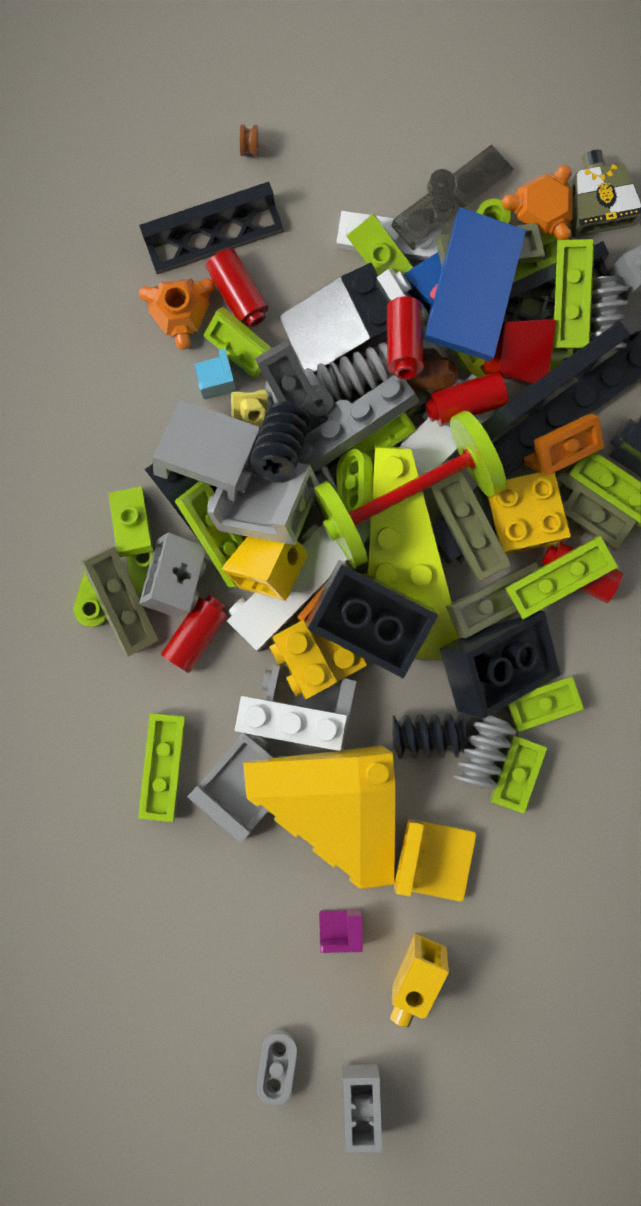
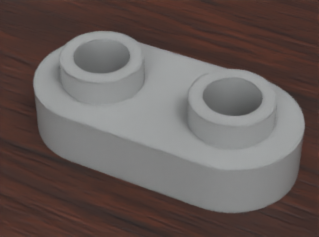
M285 1030L270 1032L262 1043L256 1093L258 1098L268 1106L282 1105L288 1100L292 1091L297 1043L293 1035ZM283 1043L286 1046V1050L278 1053L273 1049L274 1044ZM270 1079H278L281 1083L280 1087L276 1089L271 1088L268 1085Z

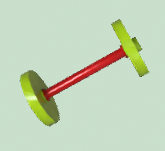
M464 410L454 415L450 420L452 436L460 456L351 512L346 510L337 492L328 481L314 487L313 491L325 518L323 525L331 540H336L354 569L368 561L365 547L355 525L466 468L477 486L490 498L507 489L506 476L497 451L488 434L471 412Z

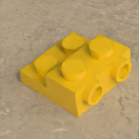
M307 618L272 636L274 644L269 646L278 665L285 662L291 675L286 677L293 693L295 696L302 694L304 699L312 697L337 683L342 678L367 666L362 657L308 630L306 627Z

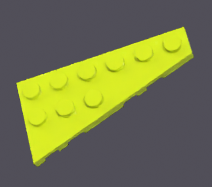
M375 446L373 500L419 477L411 448ZM423 491L371 517L368 575L435 610L438 617L415 659L443 661L440 648L459 637L445 607L452 602Z

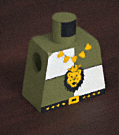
M599 149L585 153L582 156L585 170L576 172L570 184V188L573 189V220H571L573 238L635 226L641 218V202L626 166L623 163L605 165L603 152Z

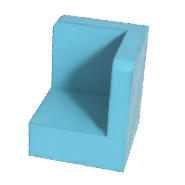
M225 349L218 350L220 355L218 358L194 364L203 399L236 391Z

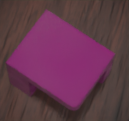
M361 909L321 910L319 912L320 953L363 952Z

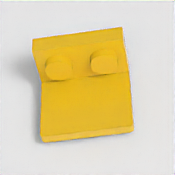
M538 472L506 480L507 489L492 498L487 496L497 539L506 555L550 546V544H558L560 541L564 542L571 537L555 472L550 475Z
M407 818L394 883L396 894L410 897L411 892L460 902L463 901L476 833L470 830Z

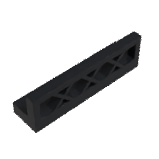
M269 181L139 225L156 275L214 256L222 250L234 249L284 232ZM269 209L273 225L261 229L251 224L256 213ZM229 222L242 227L238 236L232 239L219 235L223 225ZM202 233L210 237L205 248L196 250L187 246L192 235ZM169 243L178 248L172 259L159 263L155 247Z
M604 241L594 245L593 269L596 268L600 277L609 276L607 273L608 269L604 263L609 255V251ZM557 262L513 282L505 312L506 315L513 317L511 321H516V318L520 320H542L554 316L555 299L550 298L553 287L556 286ZM548 290L546 296L540 294ZM531 298L542 302L543 305L540 313L530 316L519 312L524 300ZM517 304L515 310L509 308ZM547 304L554 306L548 310H545Z

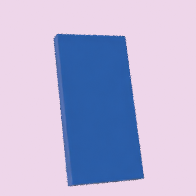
M462 207L459 208L456 213L423 340L489 362L494 358L526 230Z

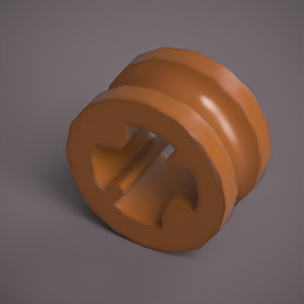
M241 124L240 156L251 153L253 157H258V125H253L251 129H248L246 125Z

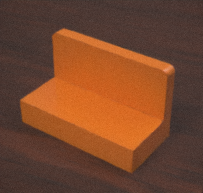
M590 413L535 439L536 452L523 458L524 465L545 475H550L603 449L604 444L599 416Z

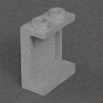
M179 399L153 455L154 475L167 479L170 472L173 471L224 489L228 492L227 500L235 502L238 492L244 493L248 487L251 478V472L248 469L251 464L256 441L258 440L260 427Z
M298 463L295 475L285 483L268 481L259 476L253 467H249L248 471L251 472V478L248 487L244 493L238 492L235 502L227 500L228 492L218 487L215 494L210 497L207 513L218 531L295 545L315 497L314 487L318 486L319 483L311 465Z
M273 664L272 671L265 670L261 690L268 691L267 701L347 715L340 749L342 751L356 681L342 678L332 686L308 699H304L302 694L295 696L288 684L286 677L290 676L291 673L287 667Z
M242 733L218 763L187 796L240 844L268 812L262 805L257 807L246 798L243 762L276 758L267 750L270 744L262 736Z

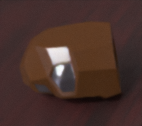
M423 348L424 368L422 372L411 379H405L412 389H444L453 386L457 382L459 370L448 358L442 357L435 348Z

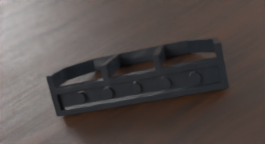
M640 310L616 322L505 404L482 424V427L492 441L524 413L529 415L528 418L493 443L506 477L524 464V457L536 452L535 439L585 415L592 414L641 377ZM626 338H630L631 341L627 344V347L618 350L590 371L600 357ZM573 377H576L578 381L540 408L550 394Z

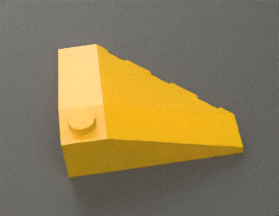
M380 745L243 762L246 798L257 807L262 805L275 816L274 820L294 837L298 835L313 846L312 851L333 868L337 865L350 876L349 880L359 889L394 884L395 776L393 753Z

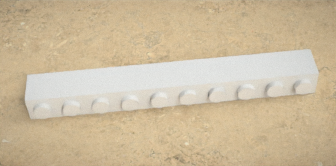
M471 374L465 381L459 378L454 385L475 379L476 377ZM498 408L474 417L482 425ZM427 411L422 416L426 421L415 432L399 442L401 444L399 448H411L418 476L446 463L458 451L450 424L440 427L437 421L431 422ZM371 518L355 525L363 545L370 540ZM314 524L302 536L301 539L305 542L302 546L307 551V558L286 601L254 593L247 601L242 597L228 611L231 617L227 622L256 651L259 652L272 639L271 637L276 635L327 583L339 559L346 563L348 562L336 540L332 541L324 525L319 527L317 524Z

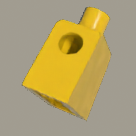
M247 536L221 570L240 589L286 601L307 558V551L298 541H296L295 545Z
M414 933L392 986V1005L395 1007L390 1019L397 1025L408 1028L414 1015L421 1019H425L428 1016L449 973L446 946Z

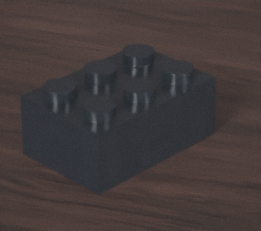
M339 559L306 620V627L323 638L404 679L435 623L438 614L433 608L357 568L354 569L353 566Z

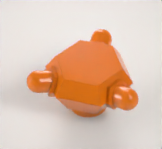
M561 165L555 174L551 173L548 175L545 173L518 188V192H515V195L508 194L503 197V208L514 211L515 214H518V219L526 224L537 223L539 232L544 235L550 233L557 240H569L571 230L568 226L570 225L569 222L573 220V189L569 187L570 184L567 182L572 175L571 168L567 165Z
M191 278L160 282L159 286L141 287L139 297L147 302V306H149L148 312L164 333L175 337L176 346L181 350H186L191 345L190 335L198 331L210 304L207 300L209 298L208 295L214 292L215 283L209 278L200 282H194Z

